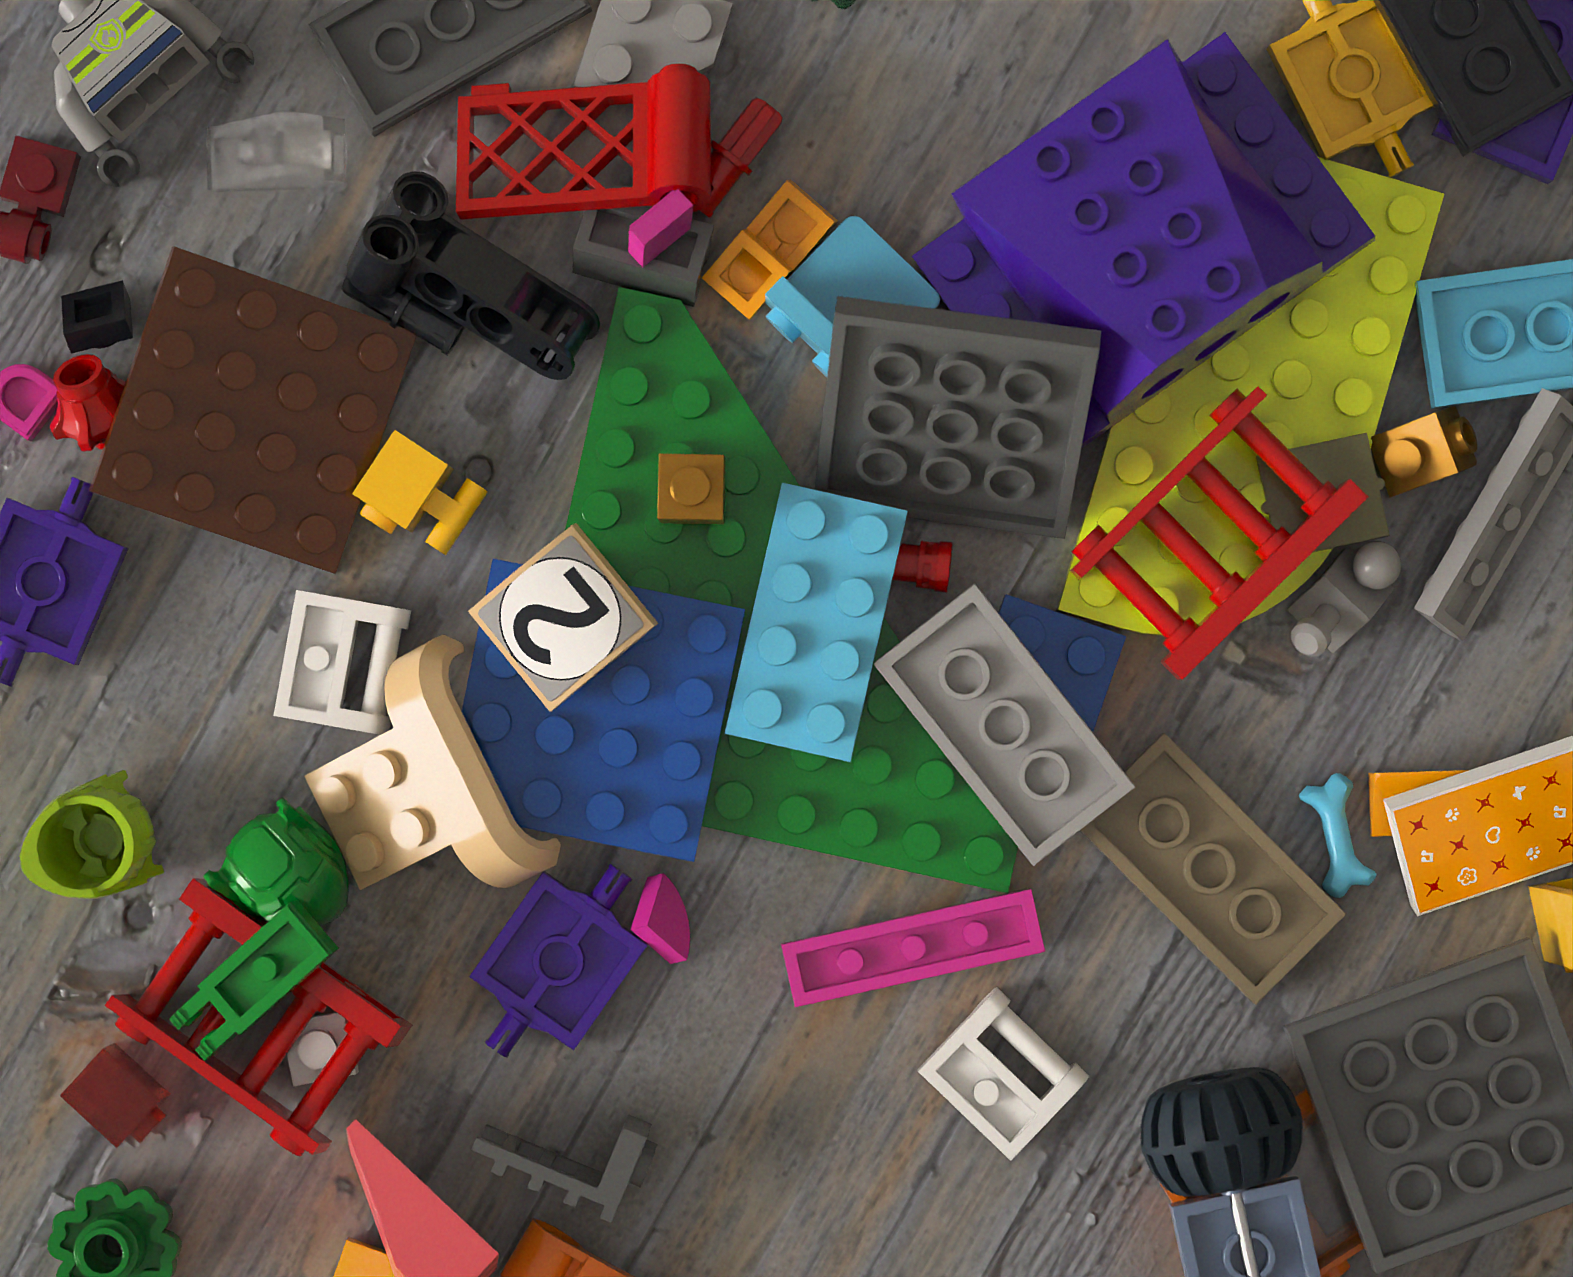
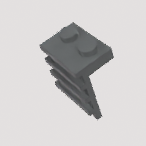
M628 1115L604 1173L490 1125H486L481 1138L476 1137L471 1150L494 1159L495 1162L491 1173L500 1177L504 1176L510 1166L532 1175L527 1188L536 1192H540L545 1181L568 1190L563 1203L572 1207H576L581 1196L604 1205L600 1218L612 1223L628 1183L641 1187L658 1144L647 1140L652 1126L651 1123Z

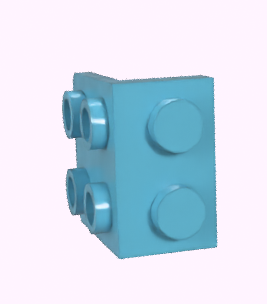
M850 216L829 235L787 280L782 276L765 294V304L772 309L765 317L790 342L793 343L800 336L818 354L812 360V363L827 377L837 296L932 309L938 307L940 296L863 219L857 216Z

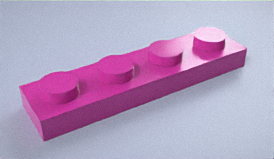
M1030 888L781 943L795 1007L1045 952L1033 894Z

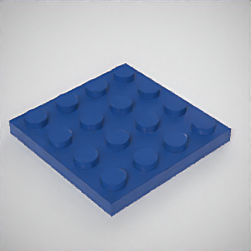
M492 559L485 596L523 564ZM628 586L658 624L551 712L479 626L461 712L519 827L695 862L745 609Z

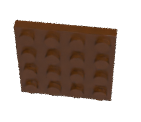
M174 246L171 248L89 491L336 574L361 501L352 493L375 460L416 335L402 327L396 326L394 329L388 322Z

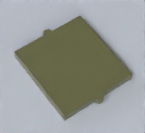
M1367 433L1289 449L1322 484L1329 480L1337 488L1342 482L1351 479L1368 496L1313 552L1390 536L1380 490L1384 488L1385 483L1383 479L1376 476ZM1256 456L1266 500L1261 505V511L1269 515L1270 523L1276 529L1283 526L1291 534L1308 517L1300 508L1304 501L1259 456Z

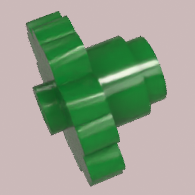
M115 1178L106 1180L101 1184L88 1185L77 1192L74 1202L75 1208H66L56 1214L53 1219V1233L48 1239L47 1250L54 1258L63 1261L57 1270L56 1277H172L176 1272V1258L181 1251L182 1241L177 1234L166 1229L171 1223L173 1210L168 1203L159 1199L157 1193L148 1186L138 1187L129 1193L123 1182ZM108 1235L114 1237L120 1243L123 1254H114L108 1249Z

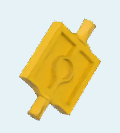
M1302 0L1310 18L1298 31L1270 44L1266 50L1320 157L1324 158V160H1329L1353 147L1374 144L1390 178L1413 167L1414 163L1411 162L1397 132L1408 120L1434 108L1376 4L1373 0H1359L1354 3H1341L1333 6L1331 0Z

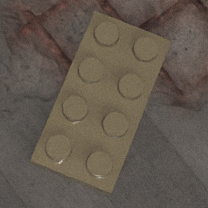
M1161 733L1124 770L1134 783L1135 788L1080 831L1253 1004L1257 1005L1346 913L1165 733Z

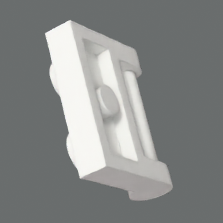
M296 590L273 716L379 735L388 732L391 720L389 716H386L385 678L390 665L396 660L401 630L408 629L411 610ZM363 621L377 625L361 711L344 709L343 705L358 622Z
M996 987L917 1070L1011 1161L1083 1086L1089 1075L1076 1062L1069 1066L1008 1007L1011 1000ZM989 1025L1052 1084L1041 1098H1038L977 1039Z

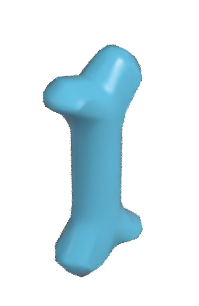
M1341 773L1332 774L1324 786H1306L1299 793V799L1311 805L1321 817L1330 858V867L1322 883V888L1334 898L1343 897L1352 885L1369 886L1377 875L1375 871L1364 866L1355 856L1345 812L1346 801L1353 789V782Z

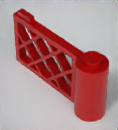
M667 65L659 73L652 75L648 82L512 93L509 83L471 86V96L458 97L456 213L460 220L640 206L653 207L672 190L676 191L677 189L693 204V212L701 210L711 203L710 80L691 65ZM633 104V119L615 137L595 122L610 105ZM563 109L574 120L552 142L532 127L547 110ZM519 112H524L521 116L517 114ZM501 114L512 124L488 147L474 135V116ZM587 129L606 146L586 166L581 168L563 151ZM525 134L543 151L518 173L500 156ZM632 140H633V153H632L629 149L626 148V146H627ZM474 149H475L479 154H481V155H480L477 159H475V160H474ZM617 155L633 167V187L606 189L594 178ZM554 160L574 175L559 192L542 193L531 184ZM491 165H494L511 180L496 197L473 199V183ZM585 186H587L590 190H582V189H583ZM522 191H524L527 195H519V194H520Z

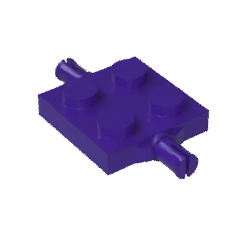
M75 477L71 478V483L58 512L54 510H37L10 498H6L0 512V641H2L0 646V683L11 687L14 684L13 681L26 652L47 653L73 665H79L129 549L98 536L86 523L82 522L94 493L89 491L91 484Z
M609 864V868L590 895L571 890L545 871L541 873L469 976L493 993L504 1010L507 1011L491 1036L486 1039L485 1043L489 1047L494 1049L509 1029L511 1033L497 1051V1053L508 1058L509 1053L527 1027L548 1032L574 1051L648 945L641 938L622 926L613 911L610 910L629 882L633 880L626 873L623 872L610 892H607L608 886L620 871L614 865Z

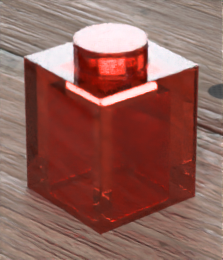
M116 1043L104 1047L64 1090L60 1097L118 1148L128 1142L131 1137L141 1144L160 1125L167 1115L159 1107L171 1094Z

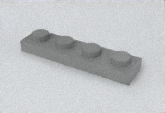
M1543 388L1541 389L1531 408L1522 417L1519 429L1499 463L1490 472L1487 483L1467 518L1459 525L1453 542L1435 573L1427 580L1423 593L1414 607L1418 613L1444 633L1461 641L1465 640L1573 454V405L1563 396Z

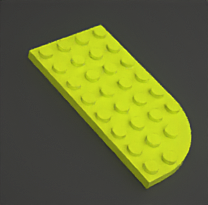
M1318 157L1374 233L1375 241L1109 429L1075 547L1098 525L1109 533L1218 425L1209 415L1236 389L1247 397L1259 386L1267 394L1251 412L1288 449L1367 433L1371 449V437L1375 435L1415 298V282L1420 280L1444 193ZM1231 430L1205 458L1270 522L1269 515L1261 511V505L1266 500L1256 461V456L1258 455ZM1187 475L1159 501L1230 575L1236 571L1245 579L1262 562L1254 553L1258 547ZM1141 521L1113 547L1184 620L1190 616L1199 624L1216 607L1208 598L1212 592ZM1332 549L1311 553L1242 622L1266 612L1289 597L1322 565ZM1074 554L1072 555L1056 611L1122 630L1163 636L1095 566L1078 580L1070 570L1080 560Z

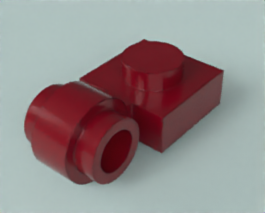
M15 136L0 187V198L4 201L18 204V208H13L10 213L0 211L1 257L28 264L31 259L38 261L44 259L50 244L52 227L51 224L44 223L41 220L42 211L64 217L81 160V156L77 152Z

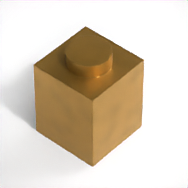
M659 454L657 518L659 522L724 524V455Z

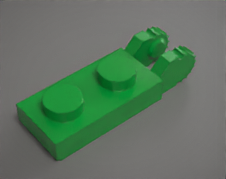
M296 899L286 905L197 985L200 990L178 1009L169 1020L178 1030H181L198 1020L203 1015V1011L211 1004L214 1005L226 1021L218 1029H214L207 1034L195 1051L205 1061L221 1050L236 1035H241L248 1031L332 956L339 947L299 900Z

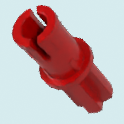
M757 97L752 99L720 142L717 143L714 140L711 142V147L714 149L711 152V203L699 210L710 219L714 215L715 209L742 174L745 173L750 176L753 171L749 168V165L782 124L783 118L780 113L764 100Z

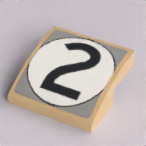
M577 523L571 525L468 611L550 712L559 707L597 673L614 662L658 624Z

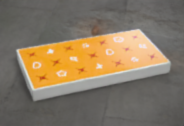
M1573 736L1383 799L1410 906L1417 916L1573 864Z

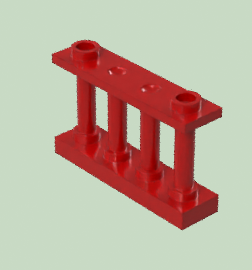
M1259 386L1247 397L1236 389L1209 415L1218 425L1109 533L1098 525L1071 551L1080 560L1070 570L1078 580L1095 566L1166 638L1162 644L1170 652L1160 662L1177 680H1183L1368 498L1351 479L1342 482L1337 488L1329 480L1322 484L1251 412L1267 396ZM1231 430L1304 501L1300 508L1308 517L1291 534L1283 526L1276 529L1205 458ZM1186 475L1258 547L1254 553L1262 562L1245 579L1236 571L1230 575L1159 503ZM1139 521L1212 592L1208 598L1216 607L1199 624L1190 616L1184 620L1113 548Z
M193 878L179 898L181 902L193 909L188 918L192 924L139 1001L129 994L111 995L104 1006L120 1016L115 1025L130 1038L143 1045H147L152 1039L274 1127L269 1135L284 1149L300 1157L305 1150L311 1155L325 1152L332 1140L316 1130L314 1126L368 1048L375 1050L379 1043L386 1048L399 1046L413 1025L324 962L291 991L295 998L241 1075L214 1055L204 1061L195 1051L207 1034L214 1029H218L226 1021L214 1005L211 1006L190 1038L163 1020L159 1015L213 938L221 939L224 933H226L243 945L267 921L260 920L240 909L232 900L209 887L205 879ZM330 1007L348 1020L343 1028L347 1035L295 1110L291 1112L262 1091V1089L316 1011L324 1013L326 1008Z

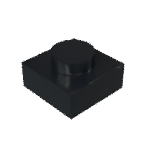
M123 280L61 296L63 335L71 354L92 348H106L117 342L133 338L130 298Z

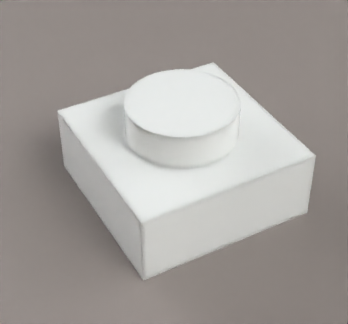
M337 1012L313 1016L287 1053L293 1087L313 1083L347 1035L343 1028L348 1020ZM356 1065L350 1075H355L359 1072L358 1065Z

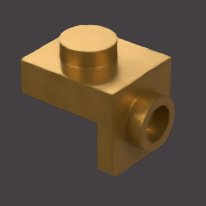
M1455 406L1371 437V450L1381 477L1384 480L1389 498L1477 465L1474 455L1477 451L1475 432L1467 418L1464 416L1460 417Z

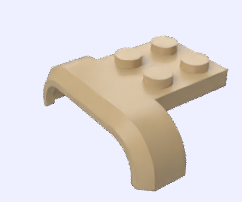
M446 635L438 636L397 658L390 665L385 678L384 693L393 729L304 776L360 890L450 845L464 866L474 876L486 884L498 888L515 886L557 864L561 847L557 838L547 841L536 840L519 827L458 706L450 687L449 666L454 657L464 652V646L461 642Z

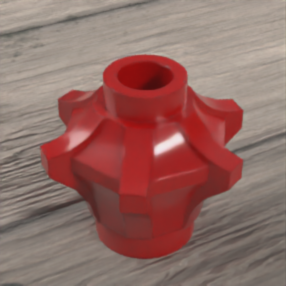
M90 354L79 355L64 362L54 374L53 381L57 388L58 406L56 415L50 424V429L56 440L62 438L77 440L82 452L92 451L94 447L103 450L126 381L118 378L116 374L105 368L97 356Z

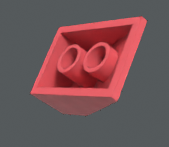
M355 1119L346 1128L348 1147L394 1276L490 1277L497 1269L499 1253Z

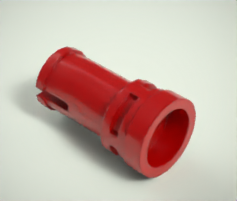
M921 541L920 545L901 543L893 580L916 583V588L934 589L935 592L947 593L953 542Z

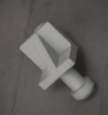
M1373 541L1363 545L1355 552L1348 545L1340 552L1324 574L1290 605L1287 611L1299 621L1291 631V641L1301 654L1317 657L1323 654L1326 649L1334 653L1372 619L1394 590L1391 584L1395 582L1401 571V559L1394 547L1385 542Z

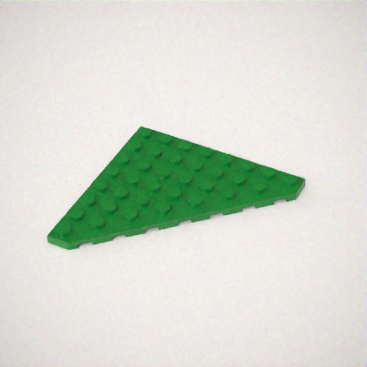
M619 287L565 530L577 523L628 586L745 609L702 826L1008 893L1018 846L874 664L851 762L725 734L782 483L800 485L682 301ZM659 454L724 455V524L659 522L657 519ZM885 617L874 662L900 642Z

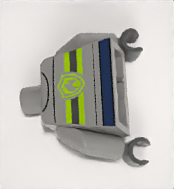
M61 0L59 4V14L68 25L52 41V48L60 60V63L54 70L56 109L87 152L94 150L99 157L97 163L98 175L105 184L113 187H120L117 180L109 172V163L115 156L123 157L134 174H139L140 164L132 152L126 149H116L109 139L113 135L119 143H122L206 67L210 61L203 53L209 51L216 58L218 74L229 83H239L240 79L224 67L223 59L226 55L232 52L240 53L249 63L254 65V56L251 49L242 42L232 41L227 43L220 37L222 29L189 0Z

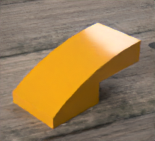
M791 179L787 180L750 225L740 231L704 274L702 279L750 320L765 305V294L782 276L787 280L838 220Z

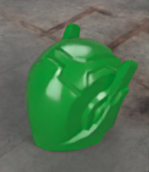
M282 797L276 802V805L279 807L278 812L257 815L255 819L246 823L234 835L231 843L225 848L226 858L221 869L217 872L209 870L204 874L203 878L209 887L220 892L223 896L232 900L240 909L260 920L270 921L286 905L298 899L320 926L326 925L340 917L347 906L349 877L346 862L335 838L300 806L295 808Z

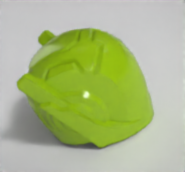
M125 770L108 776L104 774L69 789L57 796L45 807L29 829L20 853L21 870L29 881L54 894L78 899H99L148 883L147 879L164 873L162 865H155L152 862V851L157 842L154 836L152 820L148 811L142 805L141 799L130 795L124 788L123 782L128 778Z

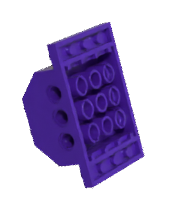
M1224 32L1183 62L1179 59L1169 40H1165L954 191L952 196L961 212L963 220L912 255V258L950 311L1101 331L1100 349L1082 449L1374 242L1375 235L1232 40Z

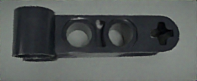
M416 171L400 176L395 181L379 216L373 217L365 224L349 257L346 267L347 276L352 285L360 292L372 297L391 295L400 286L538 374L554 380L567 379L574 371V358L585 340L594 338L599 332L601 324L595 311L583 300L445 214L449 203L448 193L443 184L434 176ZM377 253H379V254H381V255H384V256L387 257L388 259L379 256ZM576 312L578 317L571 326L566 322L571 314ZM560 333L565 334L562 342L556 340ZM551 349L555 352V354L553 355L551 360L548 363H546L544 361V358L547 355L548 351Z

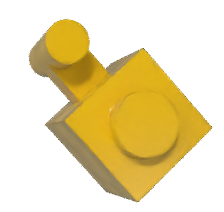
M394 430L352 494L366 503L359 514L389 534L393 533L397 525L413 532L425 512L429 513L439 521L425 542L444 555H447L488 491L466 478L452 499L440 490L454 469Z

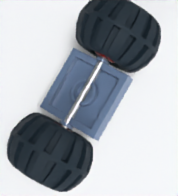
M1250 1067L1199 1075L1163 1086L1153 1092L1146 1101L1141 1119V1149L1152 1174L1164 1188L1173 1194L1200 1196L1169 1203L1185 1277H1321L1300 1179L1297 1176H1291L1275 1180L1287 1174L1298 1160L1302 1145V1115L1291 1089L1272 1070Z

